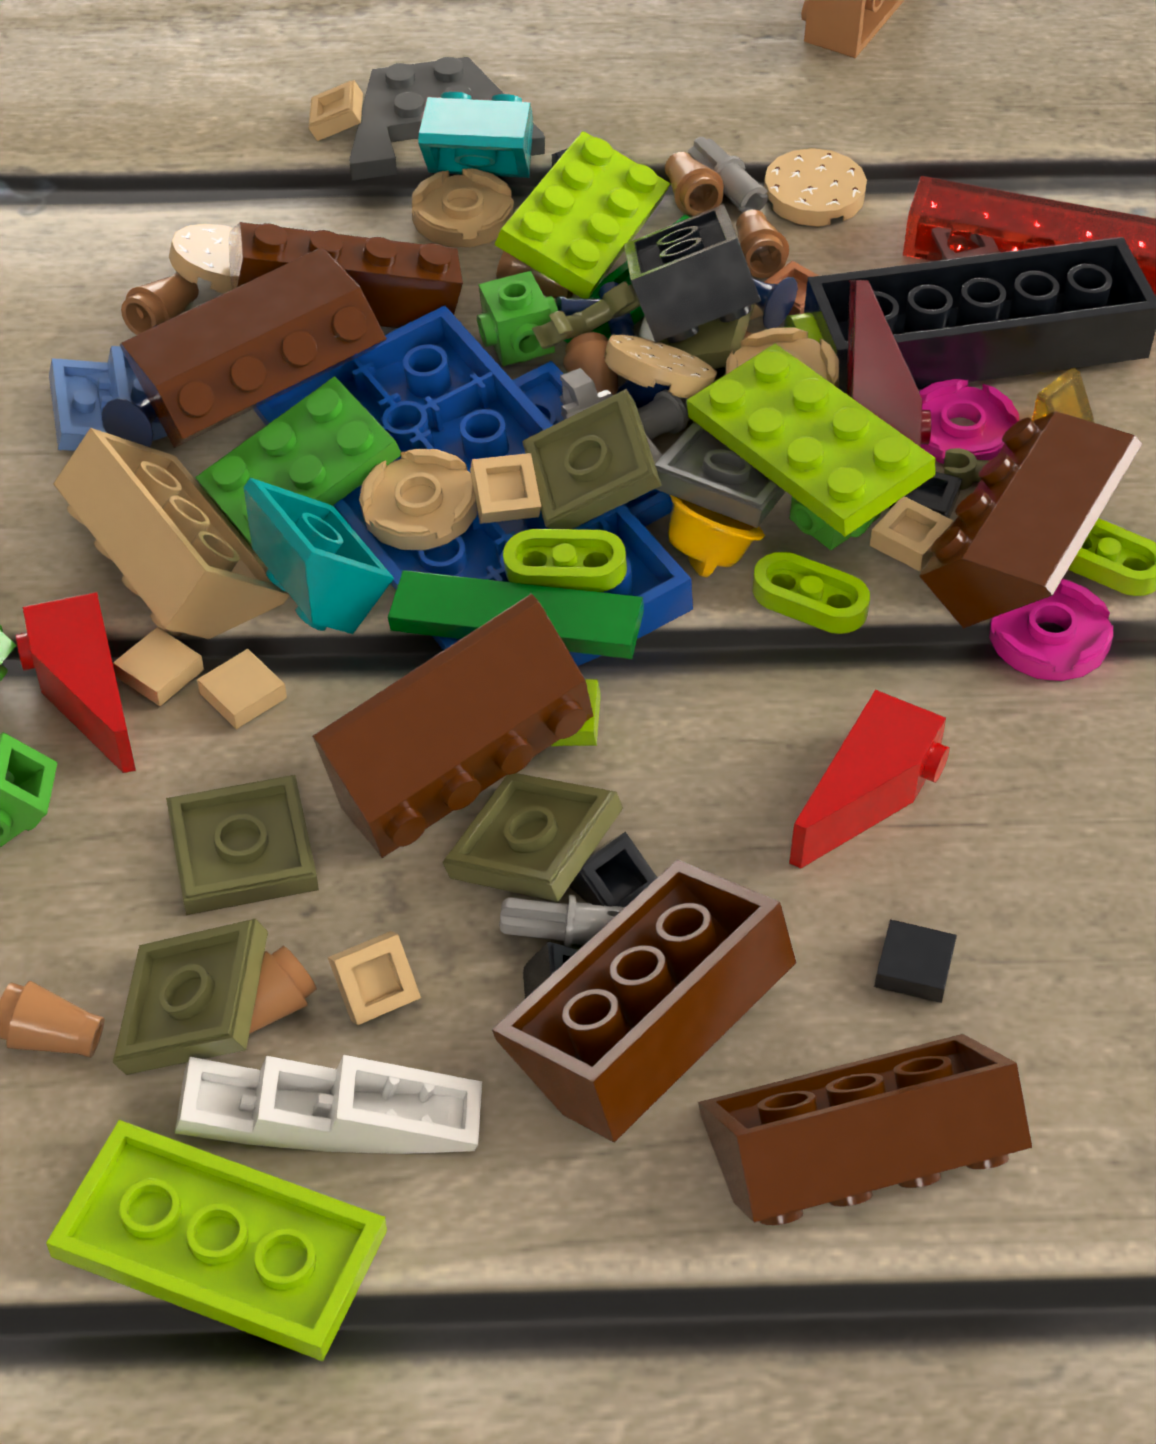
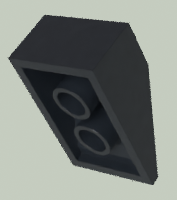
M724 204L624 244L631 282L655 343L666 338L669 343L686 340L699 332V325L717 318L721 322L734 321L750 313L752 310L751 305L761 301Z

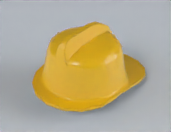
M670 495L673 506L668 528L669 542L677 550L688 556L691 566L701 577H709L717 566H734L741 560L753 540H761L765 536L760 526L758 528Z

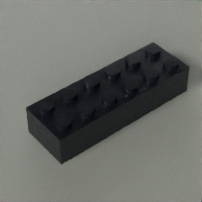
M1124 237L807 278L804 313L810 312L813 314L824 341L831 345L838 357L839 389L845 394L847 386L850 280L869 281L917 389H923L935 382L951 379L969 380V383L1149 358L1156 332V296Z

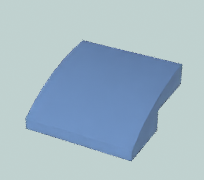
M111 346L108 363L51 359L49 381L58 450L75 451L90 428L106 433L102 422V412L109 401L118 398L137 404L147 398L120 346ZM157 417L151 423L154 434L153 441L167 436Z

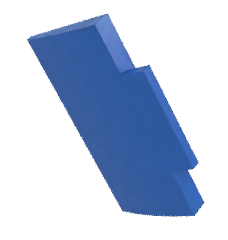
M443 306L386 334L387 339L374 350L254 409L263 423L268 425L335 376L393 437L401 453L413 449H438L459 457L466 464L467 470L470 472L472 459L525 454L523 440L564 420L561 415L563 403L560 401V396L562 395L560 375L564 373L551 360L512 380L446 306ZM362 485L333 505L394 577L391 585L395 590H397L403 570L510 582L506 576L503 550L508 540L525 530L547 529L541 511L539 517L482 524H480L477 511L476 518L466 532L448 544L427 550H401L380 542L367 529L359 501ZM656 489L573 528L576 530H604L615 534L622 540L626 551V575L620 584L602 593L643 597L644 613L637 639L693 610L691 577L645 528L672 511L673 502L670 495ZM432 636L443 651L460 640ZM569 652L577 666L601 656Z

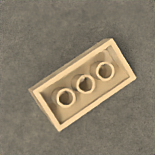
M90 428L53 483L68 502L67 510L71 516L89 529L96 539L94 545L97 550L113 560L123 573L122 582L124 585L143 599L152 611L150 615L152 621L168 634L181 636L182 633L211 639L284 604L290 596L288 592L278 588L266 576L267 566L174 455Z

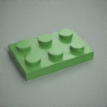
M334 376L195 478L202 489L252 547L244 486L250 478L333 506L362 485L376 465L385 460L386 465H389L401 456V451L393 437Z

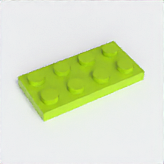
M582 131L501 228L494 245L579 297L589 299L625 251L624 244L634 239L663 200L671 183L657 176L648 166L637 164L614 150L605 140L593 137Z
M776 343L686 400L688 417L844 537L935 476L934 456Z
M118 1120L47 1240L46 1245L50 1256L54 1259L323 1361L383 1241L387 1227L386 1218L379 1214Z

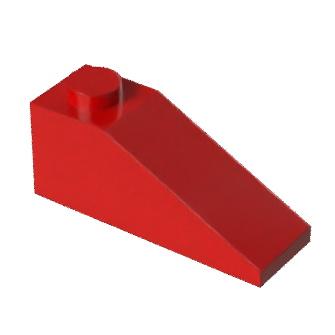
M97 592L22 607L27 632L15 634L23 671L36 670L41 693L121 772L136 771Z
M875 689L794 823L789 864L798 868L805 867L913 803L926 780L936 783L945 767L950 747L941 744L946 717Z

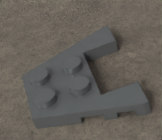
M443 57L437 61L416 64L396 63L389 67L372 69L362 107L361 123L358 124L349 159L352 181L397 174L396 156L391 142L418 139L428 97L441 98V94L444 92H462L470 95L473 100H492V96L504 93L469 57ZM533 123L531 156L545 154L544 133Z

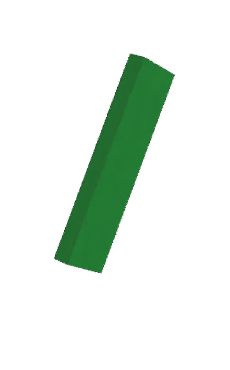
M403 570L387 618L390 631L462 639L532 593L540 602L569 652L632 659L644 613L643 597Z

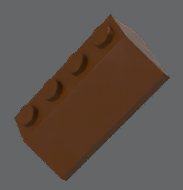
M240 222L229 232L228 247L231 290L323 247L360 286L380 326L400 328L443 306H446L453 315L455 314L463 285L457 248L444 247L435 243L417 244L393 241L384 237L368 238L336 234L328 230L311 231L286 228L271 223L253 224Z
M321 247L120 343V347L170 442L176 448L374 350L387 338L360 286Z
M1054 411L1035 421H1032L1029 417L1024 418L1005 432L1002 437V441L1005 443L1002 449L979 472L980 483L974 492L963 499L955 509L958 517L950 529L938 537L932 544L930 550L933 555L919 575L963 629L1054 594L1140 449L1142 443L1136 435L1058 411Z
M531 593L312 737L341 808L381 858H384L397 848L408 846L415 842L424 833L425 829L452 811L461 810L470 805L479 793L504 776L521 771L534 756L558 740L566 739L576 734L584 723L593 717V711L585 678L540 602Z
M677 859L492 1029L495 1040L563 1116L615 1143L796 964L781 903Z
M964 1034L698 1102L701 1118L733 1203L754 1223L760 1221L764 1225H782L796 1221L803 1216V1209L825 1203L838 1207L861 1204L872 1198L873 1190L896 1184L905 1188L928 1186L941 1179L940 1172L963 1166L970 1169L998 1167L1008 1162V1154L1032 1148L1017 1063Z

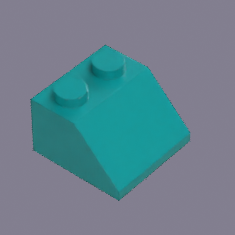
M444 92L441 94V98L428 97L418 137V144L428 172L437 173L449 170V174H462V169L469 168L492 173L495 176L530 178L533 131L531 103L522 102V98L510 94L494 95L492 100H473L470 95L462 92Z
M250 478L244 486L251 544L252 549L268 568L266 576L278 588L288 592L298 605L295 609L297 615L309 626L319 631H325L328 627L354 634L394 580V577L334 506Z

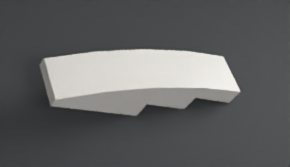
M343 1055L337 1069L266 1056L261 1070L189 1057L184 1071L175 1134L247 1145L323 1152L387 1154L475 1151L479 1141L482 1081Z

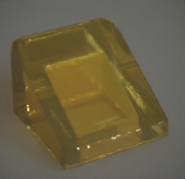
M1075 368L1067 370L1037 394L1032 421L1058 411L1094 422L1080 371Z

